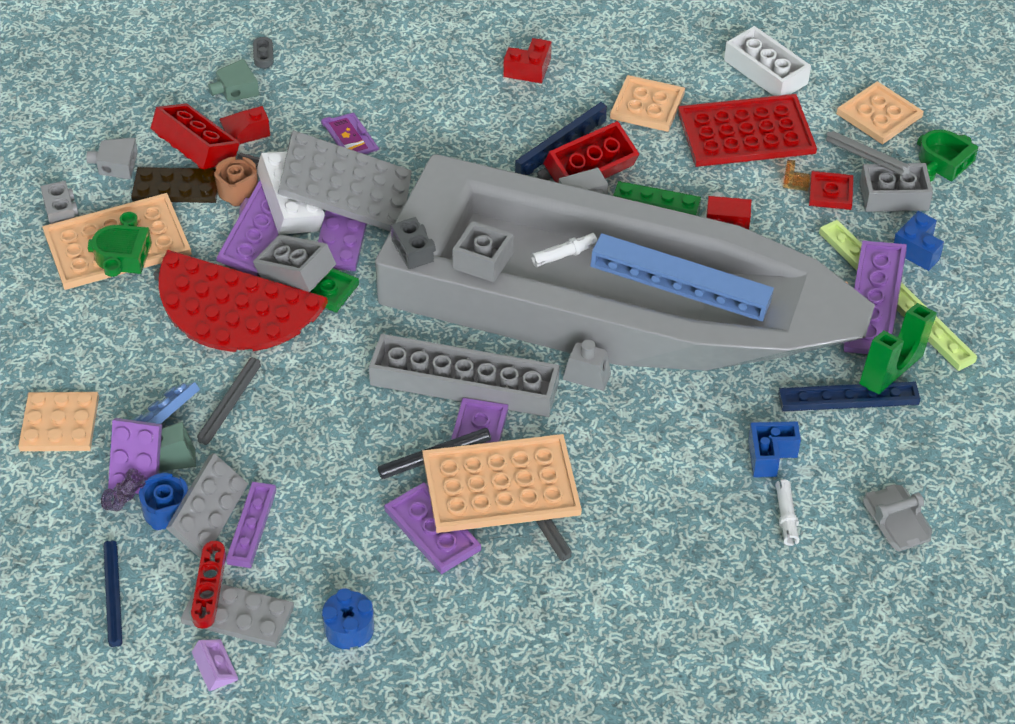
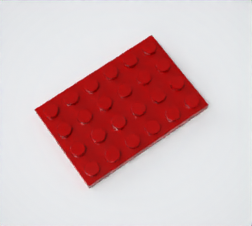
M797 94L678 106L679 118L695 167L811 155L817 152V146Z

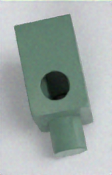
M244 59L216 71L217 82L208 84L212 96L223 93L228 102L259 96L258 81Z
M183 422L163 428L161 433L159 471L196 467L195 447Z

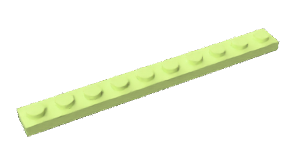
M838 220L820 227L819 234L857 271L862 243ZM901 282L897 311L905 317L906 311L916 303L925 305ZM936 316L928 342L958 371L975 363L977 355Z

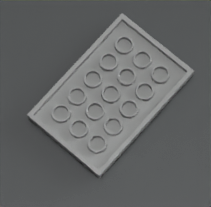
M293 130L289 140L278 194L391 232V224L396 222L407 202L412 170Z

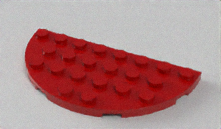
M167 250L159 272L160 298L174 326L184 332L189 339L201 345L223 351L237 352V350L248 349L259 351L282 344L301 333L300 330L310 322L313 323L328 303L327 297L171 250Z

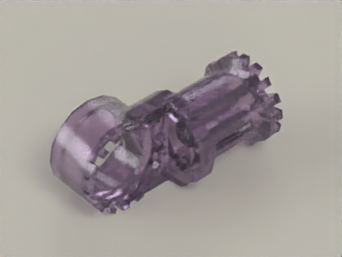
M130 468L122 482L117 483L113 489H106L101 497L103 509L120 511L127 501L133 499L136 490L145 484L146 478L144 475H140L141 472L138 474L137 469L135 471L134 468Z

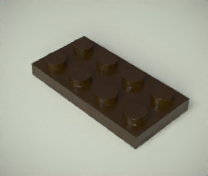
M137 167L131 195L132 201L167 193L171 202L216 203L218 195L214 175L216 169Z

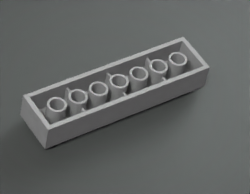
M381 334L369 365L370 385L461 402L463 398L507 404L508 410L550 417L559 385L560 365Z

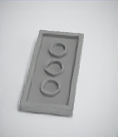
M215 453L209 455L166 529L201 558L204 545L210 541L217 540L248 483Z
M221 584L214 624L205 628V630L276 648L294 609V602ZM209 590L204 591L200 597L207 599L212 597L214 593ZM194 592L181 617V623L194 626L191 617ZM202 607V616L199 618H204L207 615L206 607Z

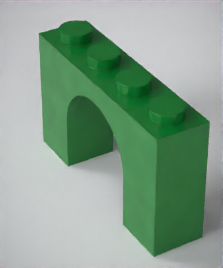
M916 303L906 311L898 337L884 330L877 335L871 342L859 384L872 392L880 394L924 355L937 312Z

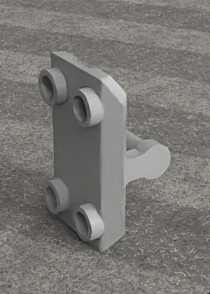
M893 484L885 489L865 494L863 503L889 544L896 551L900 552L931 541L932 528L921 513L924 499L919 492L910 496L902 485Z

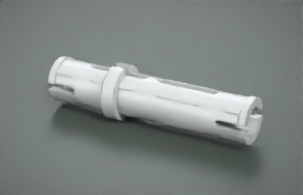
M594 233L580 238L573 237L563 244L532 253L531 259L533 265L539 267L569 255H579L582 251L595 247L598 240Z
M782 479V487H780L779 481L775 484L780 510L779 525L783 530L784 544L793 546V538L795 544H798L800 540L797 530L799 521L794 511L791 483L786 479Z

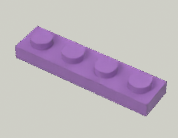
M252 482L226 558L227 565L252 567L276 494V485Z

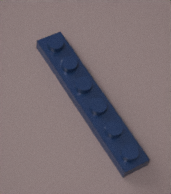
M602 102L598 103L515 160V173L523 175L532 174L536 168L544 163L549 151L587 135L592 129L602 125L607 118V105Z
M916 381L893 382L880 394L868 390L861 384L779 388L778 393L782 412L919 405L921 399Z

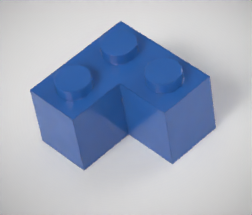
M918 211L895 234L894 243L907 244L905 259L929 271L940 260L944 241L933 236L937 220Z
M753 422L750 424L748 444L753 477H777L780 458H798L801 442L798 422Z

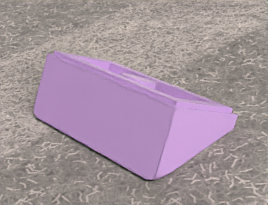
M221 639L198 640L192 650V654L208 690L212 691L238 681V676Z

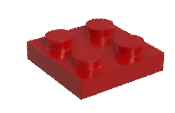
M812 171L809 206L851 210L854 175Z

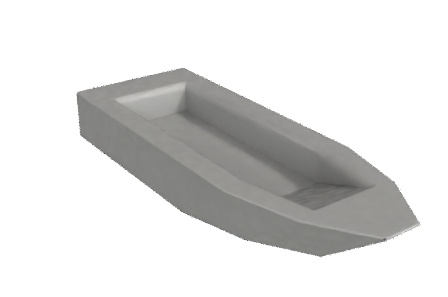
M438 154L432 155L428 160L395 222L416 217L420 225L423 224L425 226L428 238L434 241L436 251L433 252L434 262L409 270L392 242L391 232L375 260L378 303L381 305L572 353L576 343L592 340L595 342V347L607 351L609 363L621 366L707 371L787 357L865 338L875 307L874 303L865 298L818 260L741 226ZM472 221L513 234V255L495 282L453 269V248ZM590 233H594L598 240L601 233L765 284L773 287L774 290L770 306L762 322L590 267L594 247L582 251L579 255H569L539 267L533 265L531 254L568 242L570 238H580Z

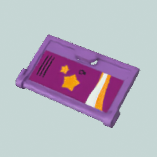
M355 113L335 118L326 117L321 120V124L327 129L337 145L365 155L379 150V147Z

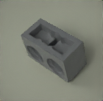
M416 217L391 224L392 242L409 270L434 262L433 252L436 251L434 241L428 238L425 226L423 224L420 225Z

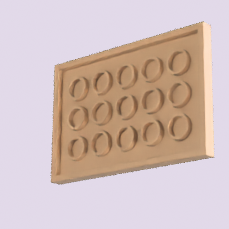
M164 193L42 226L64 290L110 278L105 275L104 269L97 265L94 253L88 252V241L93 238L98 230L106 226L121 225L120 216L125 212H133L137 215V227H148L150 230L152 244L144 268L161 264L167 250L187 256L192 255L191 248L168 194Z
M564 434L422 450L436 533L581 515L582 509Z

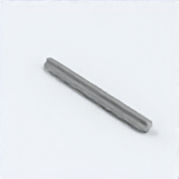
M835 131L826 134V140L831 144L899 175L904 176L910 173L911 167L909 164Z

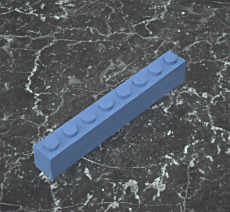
M601 233L592 251L590 267L763 322L771 303L773 287Z

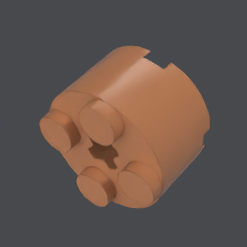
M235 157L224 159L217 164L216 171L214 172L219 197L229 202L232 206H240L245 198L249 199L259 182L255 163L246 157H242L243 160H236Z

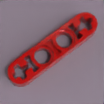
M210 541L202 549L191 609L192 622L194 626L201 629L212 626L216 618L226 561L225 547L219 541ZM213 551H218L215 554L214 562L211 560V555L213 554ZM208 570L217 571V574L212 578L204 576V573ZM209 590L214 593L212 597L207 599L200 597L204 591ZM202 607H206L207 615L204 618H199L202 616Z

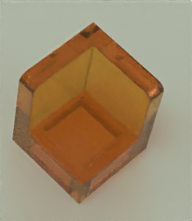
M787 159L783 188L808 191L811 175L794 172L796 160Z

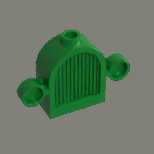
M940 129L929 131L925 135L922 134L917 141V145L920 146L919 160L921 163H926L930 182L935 179L936 173L952 182L975 162L979 146L971 143L972 140L967 135H957L951 131Z
M125 212L120 216L121 225L106 226L98 230L93 238L88 241V252L94 253L97 265L104 269L105 275L109 277L118 276L121 272L142 274L152 244L149 228L137 227V215L133 212Z

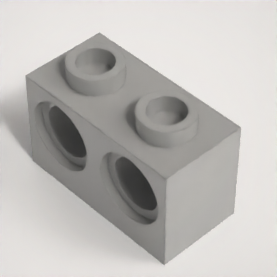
M66 180L40 186L49 224L75 218V215H79L76 202L71 203V201L75 200L72 188H67Z

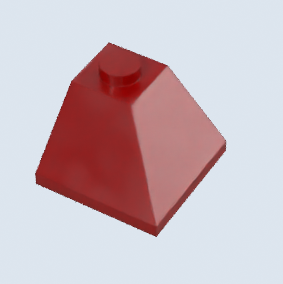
M263 106L219 119L224 131L239 141L240 144L271 136L269 119Z

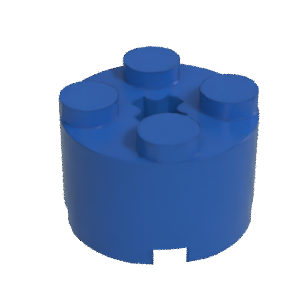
M159 473L149 477L145 481L146 484L143 488L139 490L143 517L155 530L166 529L188 492L187 484L181 477H173L171 473Z
M343 588L325 602L322 610L324 632L327 640L333 646L340 649H350L356 646L361 647L369 642L374 634V612L372 602L365 595Z

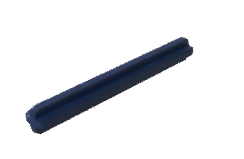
M111 540L105 541L103 544L107 634L109 646L119 647L123 641L117 542Z

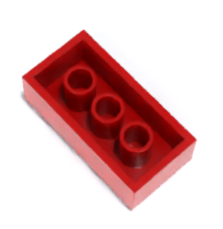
M189 104L159 106L155 109L150 129L158 137L170 143L173 148L183 153L186 158L195 162L199 168H213L224 159L236 158L240 142Z
M616 121L549 151L543 164L556 183H559V178L599 168L606 179L632 167L639 156V152L620 123Z

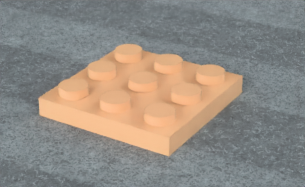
M627 75L610 112V119L669 132L678 111V106H680L685 94V87Z
M877 81L839 106L836 114L883 145L922 118L924 111Z
M29 392L18 445L19 450L91 451L99 401L98 392Z

